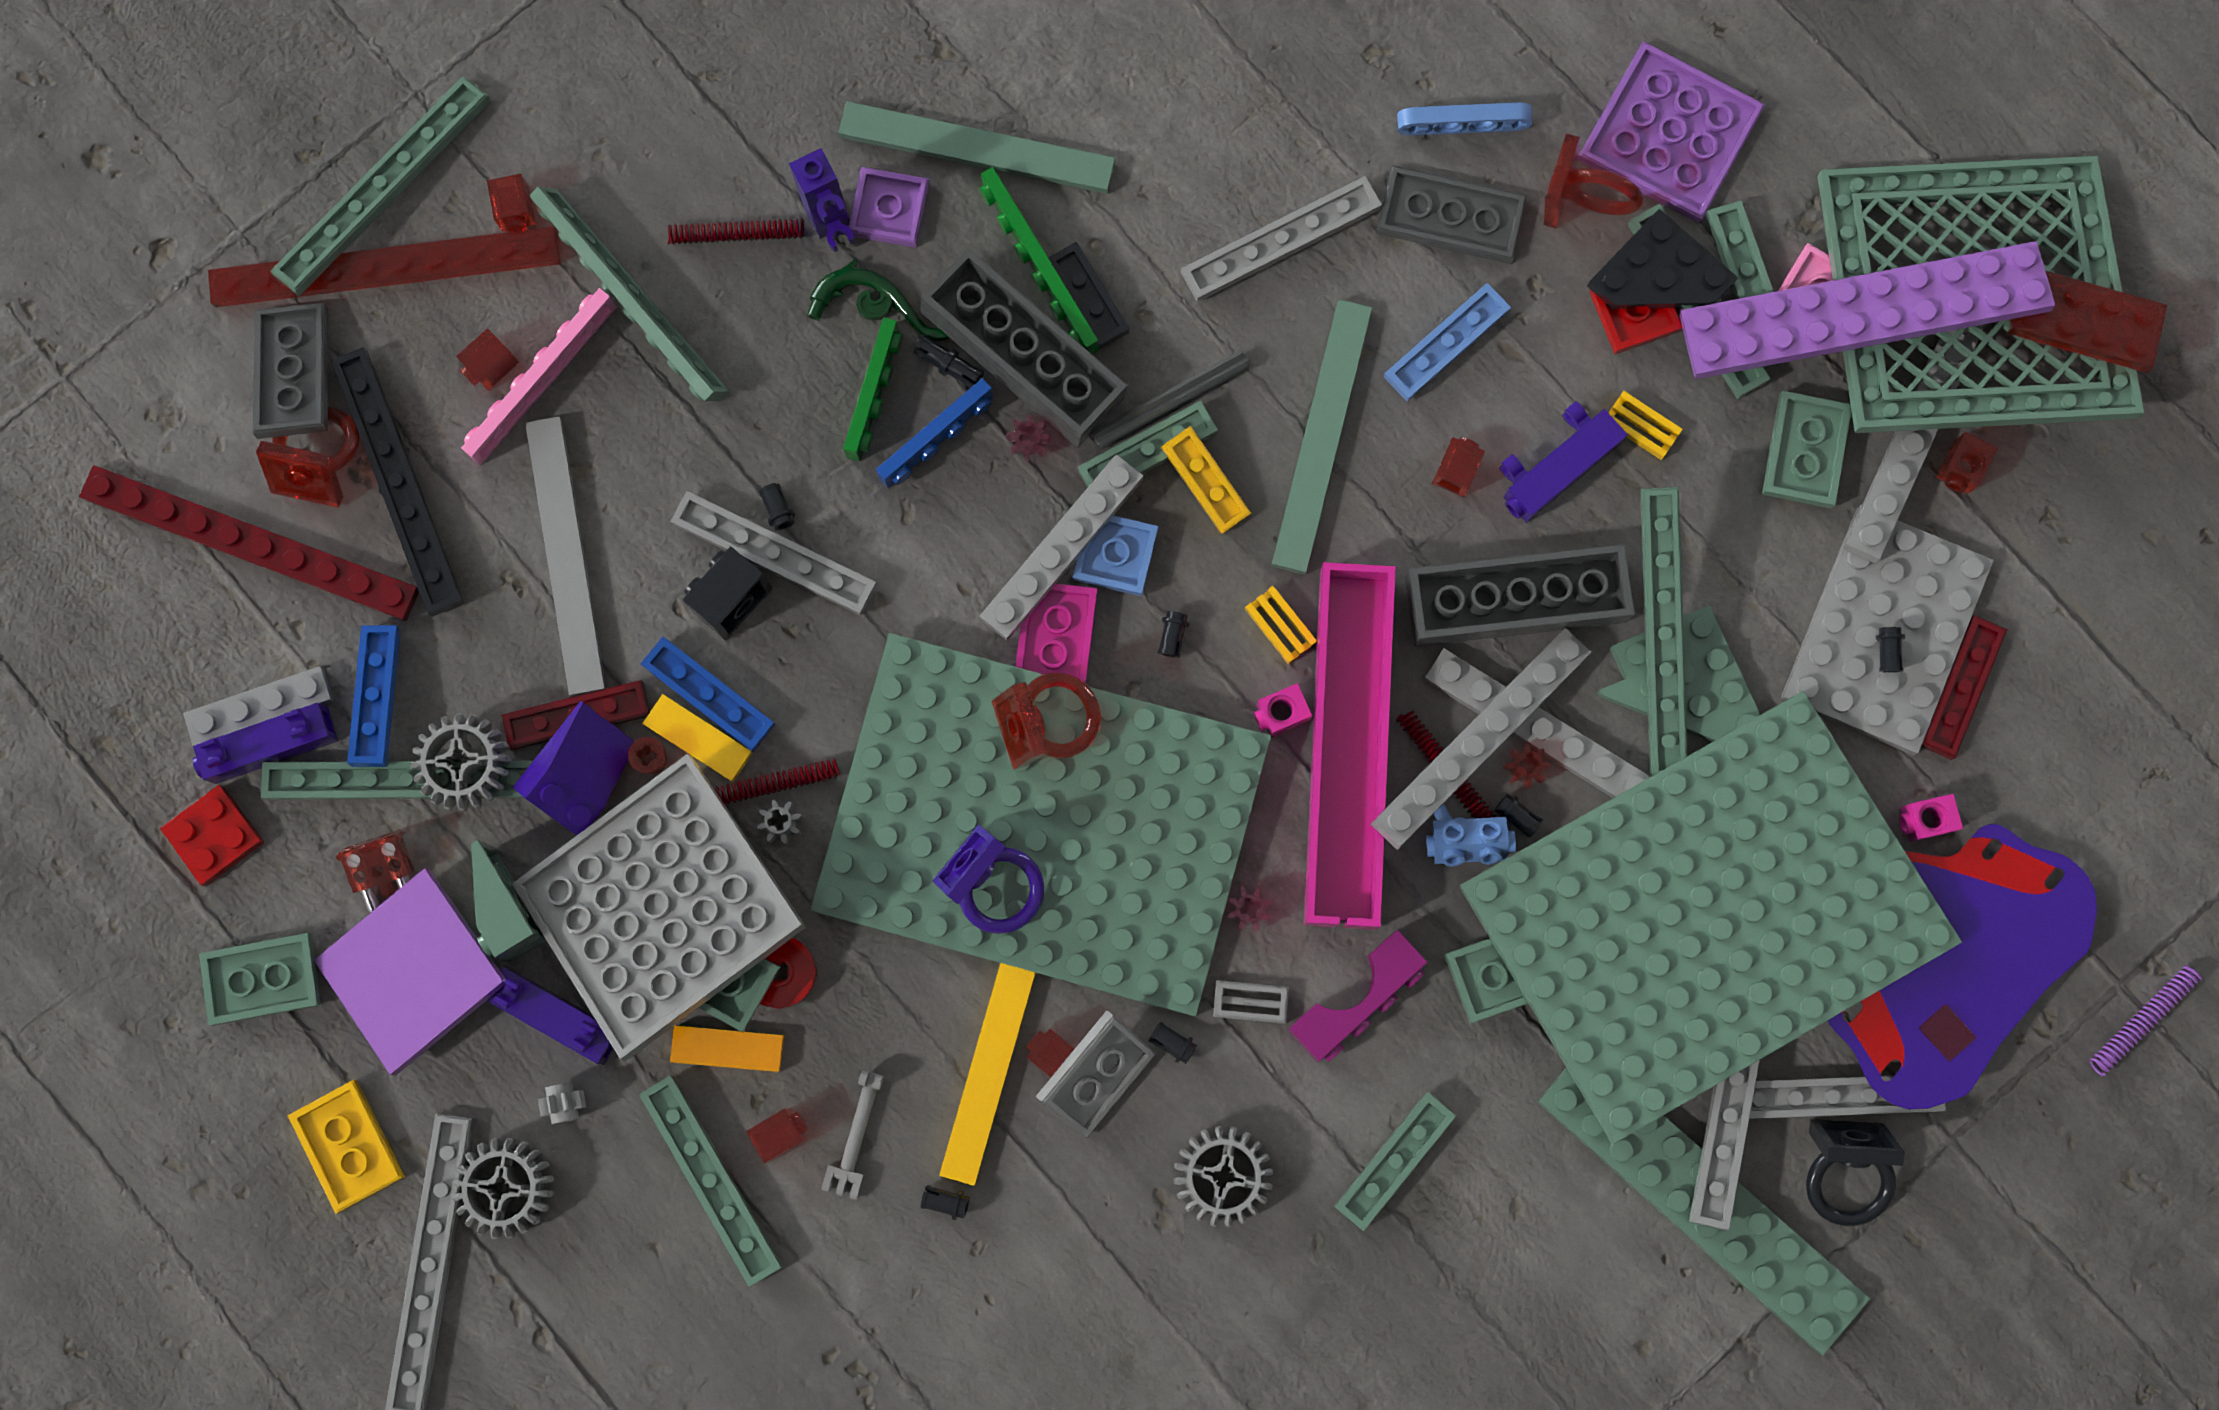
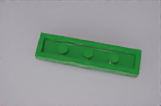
M885 317L882 319L843 450L846 458L860 461L863 452L868 453L873 440V432H870V427L873 419L878 420L883 407V399H880L883 386L888 387L893 374V366H889L893 353H899L903 341V334L899 333L896 320Z

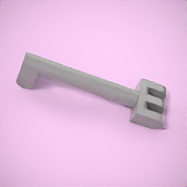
M865 1070L861 1071L858 1084L862 1085L863 1088L840 1168L828 1165L821 1190L829 1192L833 1184V1178L839 1179L836 1189L837 1195L843 1196L847 1182L853 1183L850 1190V1198L858 1199L865 1175L854 1172L876 1092L881 1089L883 1075Z

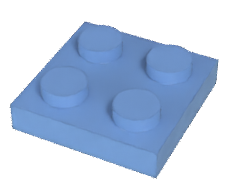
M1113 516L1077 558L1073 581L1142 597L1158 526Z

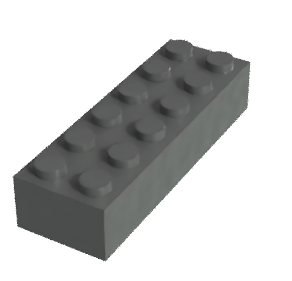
M969 248L921 296L920 312L1075 447L1079 448L1124 400L1127 384Z
M1624 544L1410 568L1405 576L1414 647L1558 631L1564 628L1576 629L1627 623L1635 615Z

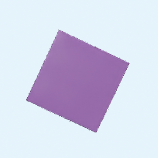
M861 167L849 227L854 237L917 248L930 185L929 179Z

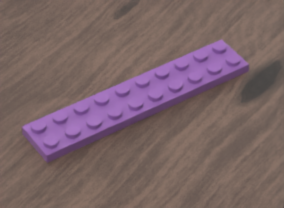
M2037 241L1683 309L1680 311V320L1694 378L1700 379L2051 312L2055 307L2039 247Z

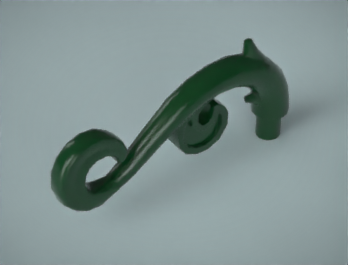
M857 259L823 277L809 298L812 303L807 317L820 321L824 308L829 306L831 300L843 295V292L839 290L852 285L871 287L881 295L880 299L876 301L871 300L872 293L870 290H866L858 296L856 302L859 314L865 319L872 321L882 320L883 317L888 315L893 304L921 335L926 334L934 341H943L950 338L939 328L934 329L925 326L900 290L887 278L864 268H856Z

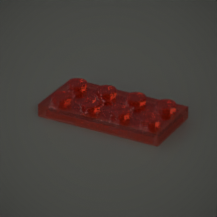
M2046 271L2055 303L2051 312L2014 318L2010 321L2008 334L2149 373L2154 368L2167 305Z

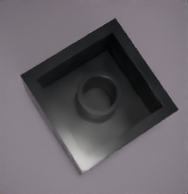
M732 546L726 551H719L709 563L710 569L702 578L696 577L690 582L684 591L686 596L682 599L699 619L725 641L773 589L764 574Z

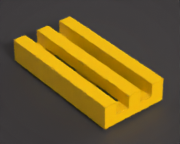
M1625 391L1621 393L1608 412L1628 434L1626 438L1660 460L1664 458L1683 430ZM1622 405H1626L1642 417L1646 418L1647 420H1649L1650 422H1652L1653 424H1655L1656 426L1670 434V436L1666 435L1665 433H1663L1650 423L1646 422L1645 420H1643L1642 418H1640L1639 416H1637L1636 414H1634ZM1618 413L1642 431L1647 432L1662 442L1663 446H1658L1614 416Z
M1274 586L1270 587L1263 595L1261 594L1254 602L1245 606V611L1287 664H1290L1317 643L1314 636ZM1269 599H1272L1275 602L1278 608L1282 611V613L1286 616V618L1290 621V623L1306 641L1305 643H1300V641L1292 633L1289 627L1285 624V622L1269 604ZM1261 606L1295 648L1292 653H1290L1256 610Z

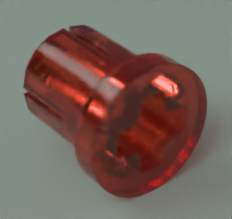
M651 737L637 739L631 745L628 752L631 766L640 773H659L665 768L667 763L665 762L667 761V755L663 745ZM652 751L657 755L656 760L652 759L647 764L641 758H643V755H649Z

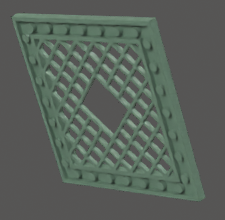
M2098 156L1825 169L1820 171L1817 177L1832 280L1871 273L1869 256L1881 264L1875 271L1880 272L1885 269L1899 268L1892 261L1900 252L1904 253L1916 264L1928 262L1927 259L1935 250L1946 258L1965 255L1970 248L1977 253L1988 251L1976 242L1985 231L2001 242L1996 249L2017 245L2011 239L2019 230H2022L2037 241L2038 246L2041 244L2056 256L2048 266L2044 265L2047 277L2062 288L2053 298L2055 303L2053 310L2068 320L2057 331L2042 319L2048 313L2045 312L2040 313L2038 316L2036 314L2025 316L2032 323L2023 333L2007 320L1999 321L1988 335L1977 326L1959 329L1953 336L1947 332L1936 333L1938 337L1946 342L1938 353H1935L1921 342L1927 335L1905 339L1911 346L1903 355H1900L1886 343L1843 351L1855 433L2139 419L2144 414ZM2049 196L2065 207L2057 218L2041 207ZM2029 197H2041V198L2039 199V201H2038L2037 203H2035V202H2034L2033 200H2031ZM2007 198L2002 205L1994 200ZM2014 198L2031 209L2022 220L2006 209ZM1962 200H1972L1968 206L1960 202ZM1979 200L1996 211L1988 221H1985L1971 210ZM1945 201L1961 212L1953 223L1937 213V210ZM1924 202H1937V203L1934 205L1933 208H1931V207H1929L1927 204H1925ZM1890 204H1902V205L1899 207L1898 210H1896V209H1895L1894 207H1892ZM1910 204H1913L1926 214L1918 225L1902 214ZM1868 205L1862 212L1861 206ZM1876 205L1891 216L1883 226H1880L1867 216ZM2034 213L2051 224L2042 235L2026 223ZM2066 214L2068 216L2069 227L2061 222V220L2066 216ZM1999 215H2002L2016 226L2008 236H2005L1991 225ZM1965 216L1981 227L1973 238L1956 227ZM1930 218L1946 229L1937 240L1922 229ZM1895 220L1911 231L1903 241H1900L1887 231ZM1864 224L1876 232L1868 243ZM2054 228L2071 239L2063 249H2060L2046 238ZM1950 233L1966 244L1958 255L1942 244ZM1915 235L1931 246L1922 257L1907 246ZM1880 237H1883L1896 247L1888 258H1885L1872 248ZM2072 246L2075 259L2066 253ZM2060 259L2076 270V273L2068 282L2052 271ZM2077 278L2079 279L2081 291L2072 286ZM2065 292H2068L2082 303L2074 314L2057 302ZM2083 310L2085 313L2086 323H2084L2082 320L2078 318V316ZM2071 324L2088 335L2080 346H2077L2063 335ZM2036 325L2053 337L2044 348L2028 337ZM2001 327L2017 339L2009 350L1992 338ZM1966 329L1982 341L1973 352L1957 341ZM2056 341L2073 352L2064 364L2048 352ZM2089 342L2092 356L2083 350ZM2021 343L2038 354L2029 366L2012 354ZM1986 344L2002 356L1994 367L1977 356ZM1951 346L1967 358L1958 369L1942 358ZM1915 348L1931 359L1923 371L1906 359ZM1884 353L1896 361L1887 373ZM2077 356L2094 368L2085 379L2068 367ZM2041 358L2058 370L2049 381L2033 370ZM2006 360L2022 371V374L2014 383L1997 371ZM1970 362H1973L1987 373L1978 385L1962 373ZM1935 364H1938L1952 375L1943 386L1926 375ZM1900 365L1916 376L1908 388H1905L1891 377ZM2062 373L2075 382L2054 384ZM2027 375L2039 384L2018 386ZM2094 376H2096V382H2089ZM1991 377L2004 386L1982 388ZM1956 379L1969 388L1947 390ZM1920 381L1933 389L1932 391H1912ZM1888 385H1890L1897 392L1889 393Z

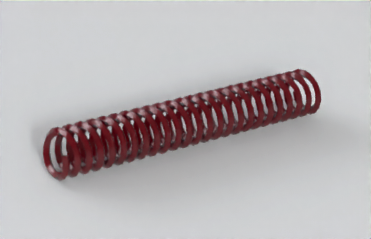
M774 219L773 234L770 220L767 221V232L765 221H762V234L760 221H756L757 232L755 233L754 221L752 220L751 235L749 222H745L746 233L744 234L743 222L741 221L740 236L738 222H734L735 233L733 234L732 222L730 221L729 237L726 222L723 223V235L721 223H718V237L716 224L712 223L713 234L711 236L710 223H707V238L705 224H701L702 235L700 237L699 224L697 223L695 225L696 239L694 225L690 224L691 236L689 237L688 225L685 224V240L683 225H679V238L677 225L673 226V240L672 226L669 224L667 244L672 243L675 245L676 242L679 245L682 242L684 244L687 242L689 244L692 242L697 244L698 241L702 244L704 241L708 243L709 240L712 243L714 241L719 243L720 240L722 242L726 240L730 242L731 239L734 242L736 240L741 242L742 239L744 241L748 239L752 241L753 238L756 241L759 238L760 240L764 238L766 240L770 238L774 240L775 237L778 240L781 237L783 239L786 237L788 239L792 237L796 239L797 236L801 239L804 234V219H800L801 229H799L798 219H795V232L793 220H789L790 230H788V223L785 219L784 233L782 220H778L779 231H777V224Z
M1411 711L1404 716L1401 713L1397 717L1396 722H1400V726H1404L1403 731H1407V735H1411L1410 740H1415L1414 744H1418L1417 749H1422L1421 753H1426L1424 758H1429L1428 762L1431 763L1443 750V747L1437 748L1440 742L1434 743L1436 738L1430 739L1433 733L1427 734L1429 729L1423 730L1425 724L1420 725L1422 720L1414 722L1418 719V715L1410 718L1415 711ZM1468 779L1453 793L1457 794L1456 799L1461 798L1460 803H1465L1463 808L1469 807L1467 812H1472L1471 817H1475L1474 819L1494 818L1497 816L1492 815L1493 810L1487 811L1489 806H1484L1486 801L1480 802L1482 797H1477L1479 792H1474V787L1470 788L1472 783H1467Z
M833 758V768L829 759L826 761L827 768L825 762L821 761L822 771L819 763L816 762L817 774L812 763L810 764L811 775L808 765L805 764L804 766L805 775L802 767L799 766L800 778L795 767L793 768L794 778L791 769L788 768L789 781L785 770H782L783 781L780 772L777 771L778 784L774 773H771L772 785L769 775L766 774L767 788L763 776L760 775L761 788L758 778L754 777L756 791L751 778L748 779L750 791L746 780H743L745 794L739 780L737 782L739 794L734 782H732L733 795L730 785L726 784L728 798L723 785L720 786L722 798L717 786L715 791L724 805L725 803L730 805L731 801L736 803L737 800L741 802L742 799L747 800L748 797L750 799L754 796L758 798L759 794L761 796H764L765 793L769 795L770 792L774 794L776 790L778 792L781 790L786 791L787 787L791 790L792 787L797 788L798 784L803 787L804 784L808 786L809 783L814 784L815 781L818 783L820 780L825 782L826 778L828 780H831L832 777L836 779L837 774L840 775L841 773L836 759Z

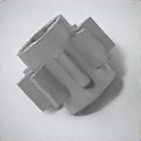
M772 800L773 808L768 810V812L760 809V814L764 816V823L759 824L757 829L760 831H770L767 836L769 843H772L777 836L781 838L785 845H788V836L792 833L796 835L801 834L796 828V822L802 820L803 816L790 813L794 805L792 802L789 801L783 808L779 806L776 800ZM779 814L788 819V821L783 823L784 829L781 831L772 826L773 823L777 822V815Z
M573 1082L546 1087V1097L538 1099L540 1116H550L551 1124L579 1119L578 1109L586 1108L584 1090L574 1091Z

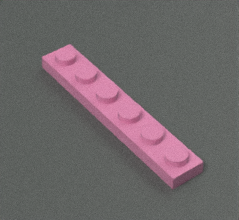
M599 288L594 295H588L581 302L579 312L574 318L560 326L555 340L549 347H543L536 354L533 360L534 364L525 374L522 373L514 379L510 387L511 390L504 399L496 401L490 407L485 421L479 427L476 426L471 429L464 439L465 444L461 449L480 466L617 308L608 294Z

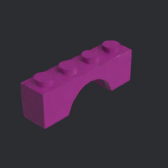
M1398 930L1394 931L1367 956L1371 967L1372 979L1368 993L1359 1004L1346 1010H1332L1316 1003L1287 1029L1316 1062L1321 1061L1323 1058L1330 1062L1344 1049V1046L1340 1043L1350 1033L1356 1038L1371 1024L1367 1018L1377 1008L1383 1013L1398 999L1394 993L1403 984L1410 988L1425 974L1421 968L1427 961Z

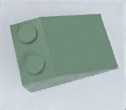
M476 840L471 843L476 927L481 934L477 940L488 956L493 954L495 958L513 962L547 940L512 886L515 879L496 847Z
M764 958L698 1008L744 1033L780 967Z

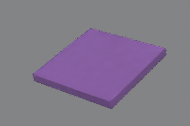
M1643 41L1577 160L1700 224L1765 104Z
M426 868L314 960L390 1075L399 1074L504 987L505 983L503 982L506 979L492 958L483 951L477 936L432 871Z

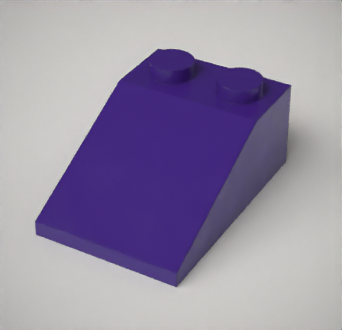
M580 701L513 788L526 800L572 833L578 835L588 828L604 809L636 742Z

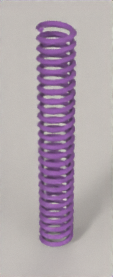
M2189 965L2182 967V970L2178 971V974L2174 975V978L2170 979V982L2166 983V986H2163L2162 990H2159L2158 994H2155L2154 998H2151L2150 1002H2147L2146 1006H2143L2142 1010H2139L2138 1014H2135L2134 1018H2131L2130 1022H2127L2126 1026H2123L2122 1030H2119L2118 1034L2114 1035V1038H2110V1042H2106V1046H2102V1050H2098V1054H2094V1058H2090L2092 1068L2099 1075L2106 1076L2105 1073H2102L2095 1066L2093 1061L2103 1071L2110 1072L2109 1068H2114L2113 1064H2118L2117 1060H2122L2121 1056H2126L2125 1052H2130L2129 1048H2134V1044H2138V1040H2142V1036H2146V1032H2150V1028H2154V1024H2158V1020H2162V1016H2166V1012H2170V1008H2174V1004H2178V1000H2182V996H2186V992H2190V988H2194V984H2198V980H2202V976L2196 970L2189 967Z

